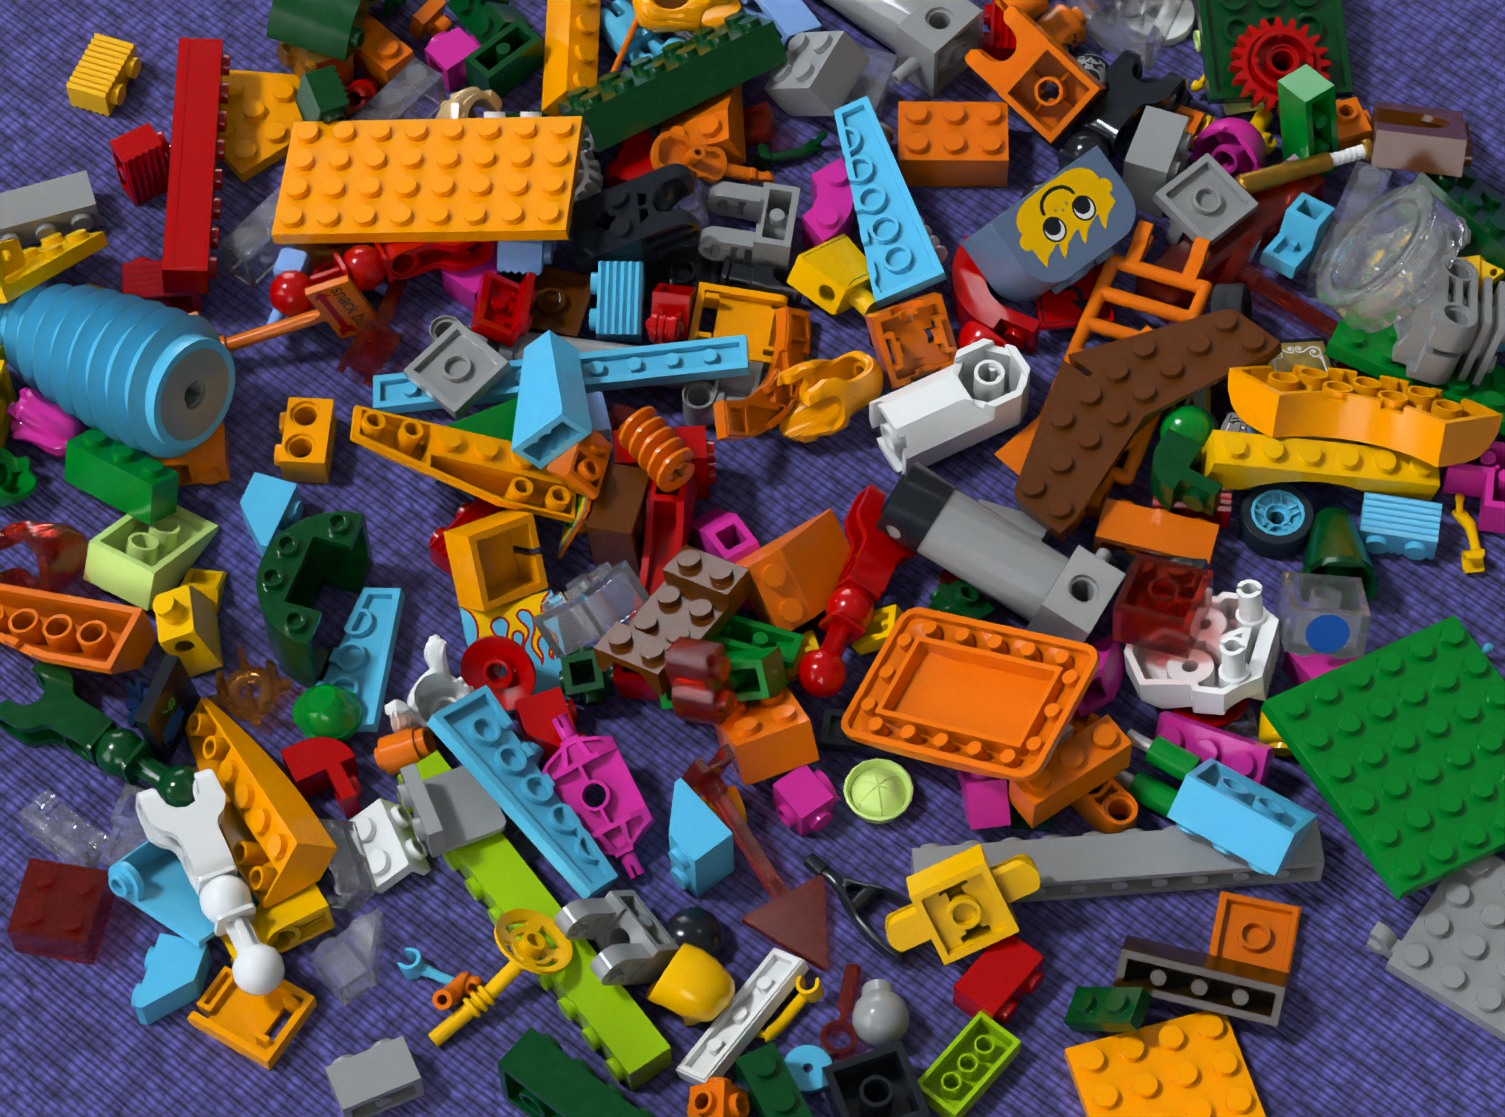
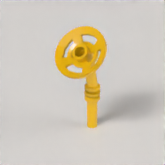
M513 909L500 916L494 928V937L499 949L510 961L484 987L479 985L477 993L472 991L470 999L465 997L463 999L464 1004L428 1034L437 1047L443 1044L473 1017L479 1019L481 1011L486 1013L489 1010L488 1005L494 1006L496 1004L495 999L524 970L536 974L550 975L561 972L568 966L573 955L572 943L558 929L553 919L529 909ZM513 924H525V926L514 928L510 933L506 930L508 926ZM541 929L554 940L558 948L550 949L545 938L538 933ZM522 936L520 941H518L515 937ZM506 945L510 946L514 955L510 952ZM551 961L557 962L552 966L544 967L548 965Z

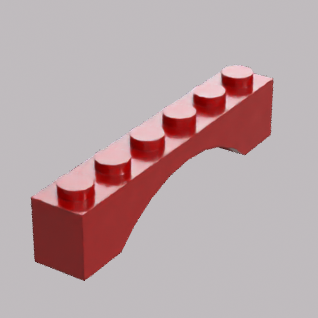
M694 476L684 485L670 492L662 491L657 486L656 481L650 479L646 498L642 564L630 619L665 581L662 569L685 544L688 545L698 492ZM617 663L615 664L613 680L622 698L660 701L659 694H656L640 673Z

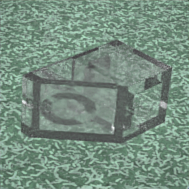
M376 908L369 914H362L356 917L350 923L348 929L335 938L329 937L323 940L317 946L315 952L311 954L315 972L343 1007L378 982L387 932L383 913L379 908Z

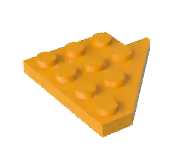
M230 70V76H223V82L229 83L228 104H221V110L227 111L226 132L219 133V139H225L224 162L243 183L282 159L288 153L293 123L303 121L295 102L300 86V80L295 74ZM342 85V86H345V88H344V92H345V91L348 89V87H347L346 85ZM348 108L346 117H348L357 110H350Z

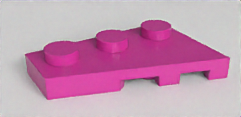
M1169 711L1159 713L1154 739L1160 735L1201 757V764L1209 758H1213L1264 787L1266 786L1274 747Z

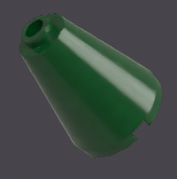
M1338 507L1323 509L1315 515L1299 579L1302 600L1305 602L1306 599L1310 602L1312 609L1319 613L1330 615L1353 613L1357 611V605L1366 600L1367 605L1371 603L1378 592L1377 573L1353 518L1348 511Z

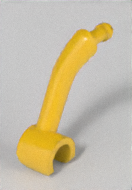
M1457 493L1455 495L1456 509L1452 511V515L1465 529L1470 545V550H1463L1461 554L1464 574L1485 572L1483 561L1485 549H1481L1477 524L1468 512L1463 509L1464 494Z
M803 975L798 976L795 986L799 993L766 1030H759L754 1038H763L766 1043L772 1042L785 1030L807 1002L815 1003L819 1001L824 995V987L819 977H816L815 985L812 989L805 990L806 980Z

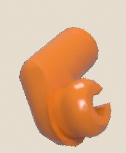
M461 972L444 988L437 990L433 994L432 1002L439 1010H445L458 1005L466 995L471 997L470 993L472 991L477 993V987L479 985L483 986V980L480 976H472L471 972Z

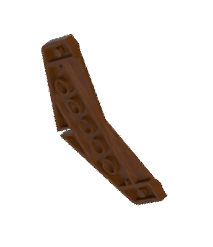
M1223 309L1068 354L1070 364L1064 360L1061 362L1014 489L1018 507L1063 542L1076 531L1086 516V507L1136 433L1163 410L1228 378L1229 368L1268 364L1282 352L1281 342L1240 312L1233 309Z

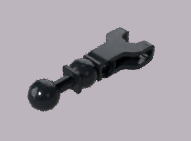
M1125 50L1107 69L1109 91L1082 124V131L1070 137L1065 148L1057 152L1059 169L1056 173L1096 145H1098L1108 160L1109 157L1113 158L1116 152L1121 150L1135 135L1146 105L1173 113L1177 111L1187 96V79L1175 72H1169L1157 82H1140L1139 80L1143 75L1141 55L1131 50ZM1038 181L1024 189L1021 199L1045 181Z

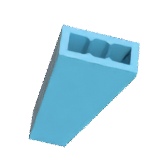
M550 330L524 348L511 447L512 452L539 469L548 465L592 432L578 348Z

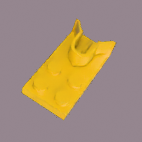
M80 229L65 237L61 233H55L41 239L42 245L40 247H30L22 250L17 238L0 241V304L10 302L106 247L108 242L104 232L87 233L86 229Z

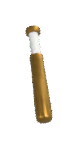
M1364 139L1356 147L1353 146L1345 150L1335 151L1334 153L1323 152L1306 158L1239 174L1235 177V180L1250 195L1330 171L1333 167L1360 159L1371 161L1373 142L1370 139Z

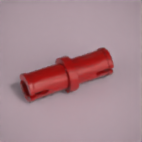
M367 77L355 80L350 84L349 88L345 91L348 93L347 98L350 99L348 108L350 110H359L372 105L381 93V90H377L381 86L378 80Z

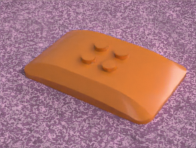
M914 607L902 613L894 624L841 720V729L847 738L905 757L989 777L1021 782L1030 781L1038 777L1048 764L1099 668L1100 655L1092 645L928 608Z

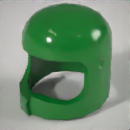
M1194 405L1177 406L1163 417L1160 425V440L1169 428L1202 444L1204 447L1212 430H1218L1216 417H1213L1205 409Z

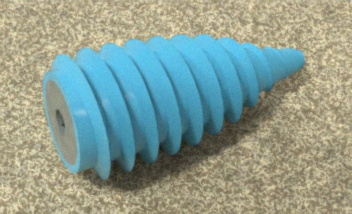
M58 283L48 288L36 286L10 302L0 304V345H4L5 355L12 368L22 375L24 381L32 389L41 393L47 401L58 404L68 415H74L90 428L102 431L107 437L123 442L131 449L139 452H148L160 458H174L188 453L215 432L229 409L235 388L234 362L228 349L220 342L216 329L204 317L189 315L179 308L167 307L159 301L144 300L142 297L134 294H122L108 288L97 289L86 284L74 287L66 283Z

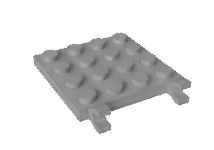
M1492 855L1444 878L1402 941L1397 938L1396 934L1388 926L1378 921L1369 934L1370 939L1366 944V948L1389 959L1385 967L1386 971L1505 1042V861Z

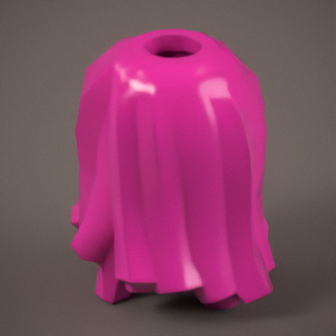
M27 387L19 391L20 399L18 403L12 402L6 411V414L12 416L11 430L13 439L29 442L59 458L66 457L67 441L83 434L86 431L85 425L74 415H68L58 404L47 401L37 390Z

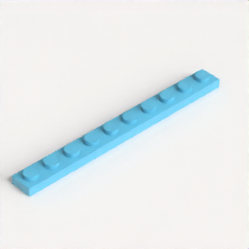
M747 335L579 353L586 393L750 375ZM523 359L510 360L509 364L512 370L474 405L506 402L517 398ZM404 372L373 376V409L396 414L442 409L439 404L408 380Z

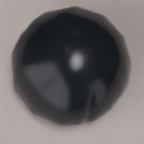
M701 907L682 908L669 918L664 927L679 947L687 943L703 949L715 958L722 952V945L725 943L724 927L713 913Z

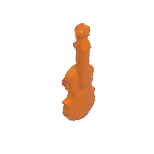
M665 131L655 139L651 147L650 160L654 170L669 164L679 163L690 168L696 179H703L709 183H715L722 177L746 183H761V185L764 182H775V176L770 171L761 172L753 167L749 168L728 163L725 152L721 148L709 147L706 144L701 146L693 145L689 142L687 134L681 136L675 132Z

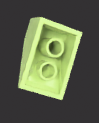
M178 505L176 513L151 526L126 514L89 541L83 579L98 586L103 591L110 592L130 602L135 607L149 611L152 609L156 595L173 590L188 569H190L218 532L219 525Z

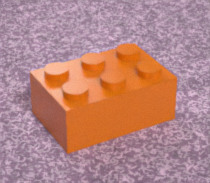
M898 101L897 165L906 185L909 187H1007L1009 165L1008 103Z

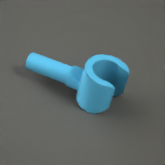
M409 947L404 950L406 956L414 962L413 964L404 965L400 962L397 963L404 977L410 980L424 976L447 985L455 978L425 964L420 952L415 948Z

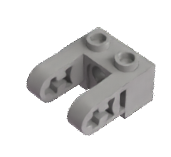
M727 181L713 183L709 188L707 207L711 212L721 216L758 222V224H756L755 232L720 226L704 228L701 232L698 248L700 254L707 259L725 262L727 256L731 257L733 262L755 267L757 264L788 271L800 187L764 182L763 187Z
M634 890L609 891L604 898L574 900L564 906L554 919L555 925L566 939L591 940L592 945L600 951L591 962L590 969L605 986L652 984L680 949Z

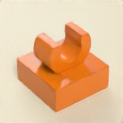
M428 0L413 15L408 32L418 41L427 33L433 38L440 32H449L447 29L452 26V22L443 15L447 2L445 0Z

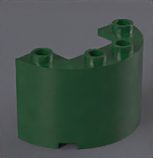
M273 0L266 37L346 61L356 50H360L363 46L366 35L365 30L362 29L363 14L380 0ZM385 0L384 15L390 17L401 6H404L407 0Z
M346 511L327 512L310 516L293 524L278 535L270 544L258 568L256 581L257 596L270 649L277 659L280 668L291 679L308 689L316 686L318 680H323L330 664L328 661L331 656L330 651L311 646V640L322 618V612L313 610L323 585L360 595L373 565L364 514Z

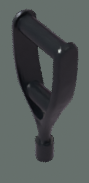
M811 853L804 861L803 866L817 877H823L829 882L837 893L853 925L862 937L897 966L904 964V958L912 949L900 952L889 946L863 922L859 913L875 897L886 900L899 908L911 904L912 901L888 887L858 881L837 874L829 869V865L814 853ZM848 891H857L851 899L847 895Z

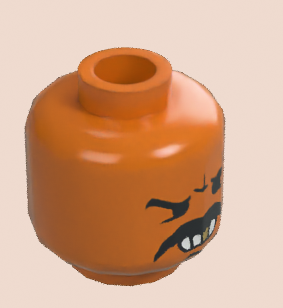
M1057 4L1036 21L1039 26L1069 53L1086 41L1087 32L1084 26L1088 24V21L1082 11L1076 6L1070 9L1064 4Z

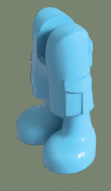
M626 0L613 1L611 3L613 13L605 7L600 9V34L606 38L609 47L616 55H618L635 17L633 5ZM639 25L623 62H633L645 56L653 58L663 53L662 48L676 41L684 43L688 40L682 36H674L664 42L661 39L662 33H653ZM642 50L650 51L651 53L645 54Z

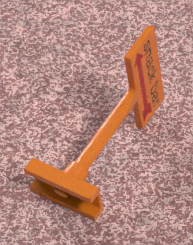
M348 275L304 289L306 296L316 307V310L304 312L230 337L224 334L219 336V339L232 356V351L295 332L323 321L328 322L340 339L382 327L383 323L382 319ZM198 311L188 313L189 315L201 316Z

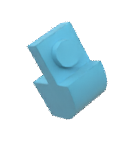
M1302 192L1286 210L1279 234L1262 252L1259 263L1290 279H1293L1300 270L1306 271L1326 237L1335 208Z

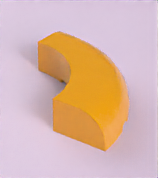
M1271 365L1229 368L1228 392L1231 405L1237 416L1248 426L1270 438L1327 437L1358 441L1399 451L1423 460L1435 467L1467 463L1481 456L1489 449L1497 437L1503 414L1467 398L1461 399V402L1457 403L1442 398L1443 390L1433 387L1409 386L1410 381L1380 375L1379 380L1371 377H1357V371L1327 367V372L1321 369L1305 367V365H1293L1292 372H1273L1274 367Z

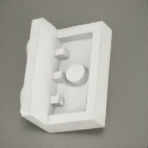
M382 798L376 800L344 824L372 891L381 894L411 872L426 875L431 871L425 858L427 857V850L423 843L418 842L411 826L412 817L408 810L401 804H395Z

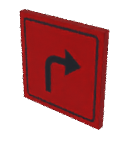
M1104 264L1094 266L1089 270V273L1056 295L1052 290H1049L1035 299L1038 320L1041 321L1040 331L1077 328ZM1104 301L1097 318L1115 323L1112 303Z

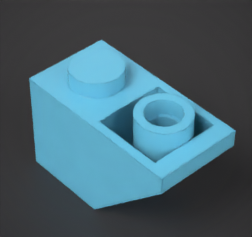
M254 472L240 501L244 523L261 557L264 556L266 550L278 535L292 526L293 522L297 523L300 520L304 509V502L300 499L297 484Z
M163 933L159 934L155 947L150 946L147 951L144 964L147 971L143 982L136 984L132 994L131 1004L135 1008L140 1024L149 1025L201 996L213 961L207 943L198 948L184 938Z

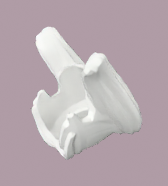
M437 634L429 637L424 649V659L429 670L418 679L410 690L407 704L404 701L394 699L384 706L385 713L390 715L394 733L417 726L418 728L427 727L432 735L437 736L427 725L432 714L475 691L473 686H468L462 677L456 679L450 674V667L446 657L447 642Z

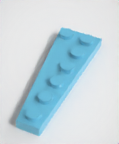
M868 96L835 109V120L845 158L848 180L852 190L861 240L865 250L873 296L878 308H882L942 282L947 277Z
M487 685L432 714L427 722L430 729L582 899L596 896L615 882L618 877L617 873L588 831L583 828L580 819L571 806L563 804L555 794L553 788L556 784L548 773L542 775L532 760L535 755L527 742L521 744L511 729L514 723Z

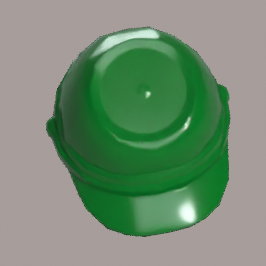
M326 683L313 686L302 693L293 706L292 715L294 722L307 739L328 737L345 742L360 727L363 718L362 707L356 699V693L346 688Z

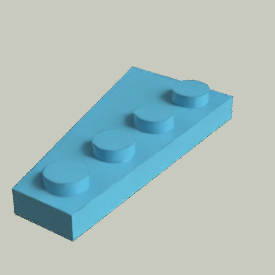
M363 588L344 627L345 635L339 648L334 647L328 660L330 666L323 680H318L316 686L326 683L334 684L356 693V699L362 707L363 714L360 727L356 732H378L405 599L401 588Z

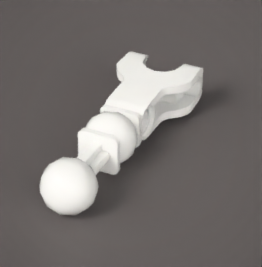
M208 768L194 773L193 795L195 801L186 807H174L166 804L156 789L151 788L136 793V812L146 837L154 845L162 849L171 850L177 855L192 887L195 889L197 896L200 897L202 913L211 923L215 924V935L217 937L225 934L229 935L238 954L232 966L235 983L243 992L253 996L268 995L274 991L284 979L285 966L283 958L274 947L260 943L251 926L254 923L256 907L252 903L249 887L241 878L237 877L238 869L220 831L226 795L214 772Z

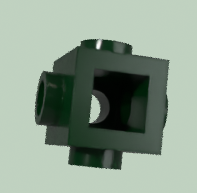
M962 579L950 585L946 582L942 583L929 597L932 602L928 609L988 622L995 611L972 585Z
M593 647L579 648L574 650L572 655L560 657L562 670L559 671V680L562 691L566 696L578 703L581 702L582 706L588 707L605 703L604 697L616 695L615 682L613 680L616 663H613L605 672L599 670ZM594 674L595 682L588 683L589 677Z

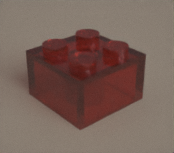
M1137 553L1113 606L1112 640L1188 659L1212 605L1214 571Z
M30 858L7 928L15 952L94 965L115 898V894L108 883V871Z

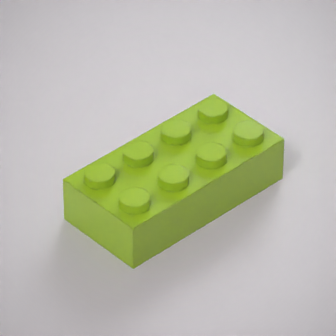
M979 1011L918 1080L927 1105L942 1117H963L1020 1053L1021 1041L982 1011Z

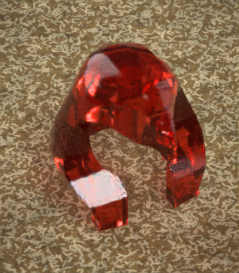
M21 521L7 525L0 530V551L24 541L36 554L40 577L31 575L23 568H11L0 572V583L60 593L85 568L88 541L81 531L67 523Z

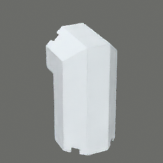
M985 338L957 350L953 365L869 402V420L872 429L880 426L882 436L876 439L880 450L893 470L898 473L902 471L903 475L909 472L916 461L925 467L1019 425L1028 408L1031 368L1016 346L1005 344V348L996 346L993 340Z

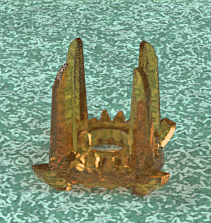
M240 644L237 647L240 670L230 673L226 681L223 670L218 671L215 675L216 694L208 695V699L217 707H226L230 714L240 719L251 720L253 728L262 726L261 717L272 711L278 702L279 695L288 691L292 686L291 678L281 680L275 663L270 660L265 661L267 670L261 667H250L247 654ZM254 683L261 687L260 694L254 698L250 686L246 684ZM244 685H246L247 699L239 695V691Z

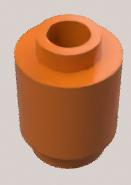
M412 726L379 738L377 747L374 749L375 761L381 770H386L389 775L393 776L400 773V768L413 763L416 764L437 751L436 743L427 727L418 728L417 726Z

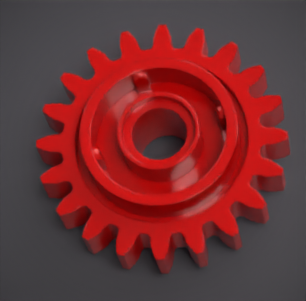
M1276 16L1272 27L1265 18L1261 19L1258 29L1253 25H1249L1245 32L1246 36L1239 35L1235 43L1237 47H1233L1230 53V58L1235 61L1231 62L1228 71L1238 73L1232 81V86L1243 85L1244 88L1239 97L1253 96L1251 108H1255L1259 103H1264V113L1266 115L1270 113L1274 106L1277 107L1280 116L1277 81L1287 74L1307 64L1328 81L1330 79V75L1325 72L1330 68L1331 61L1322 59L1326 55L1328 48L1316 47L1321 36L1318 34L1308 38L1306 34L1309 25L1306 24L1300 30H1296L1294 18L1289 21L1287 26L1282 25L1280 16ZM1272 62L1282 63L1287 68V71L1276 69Z

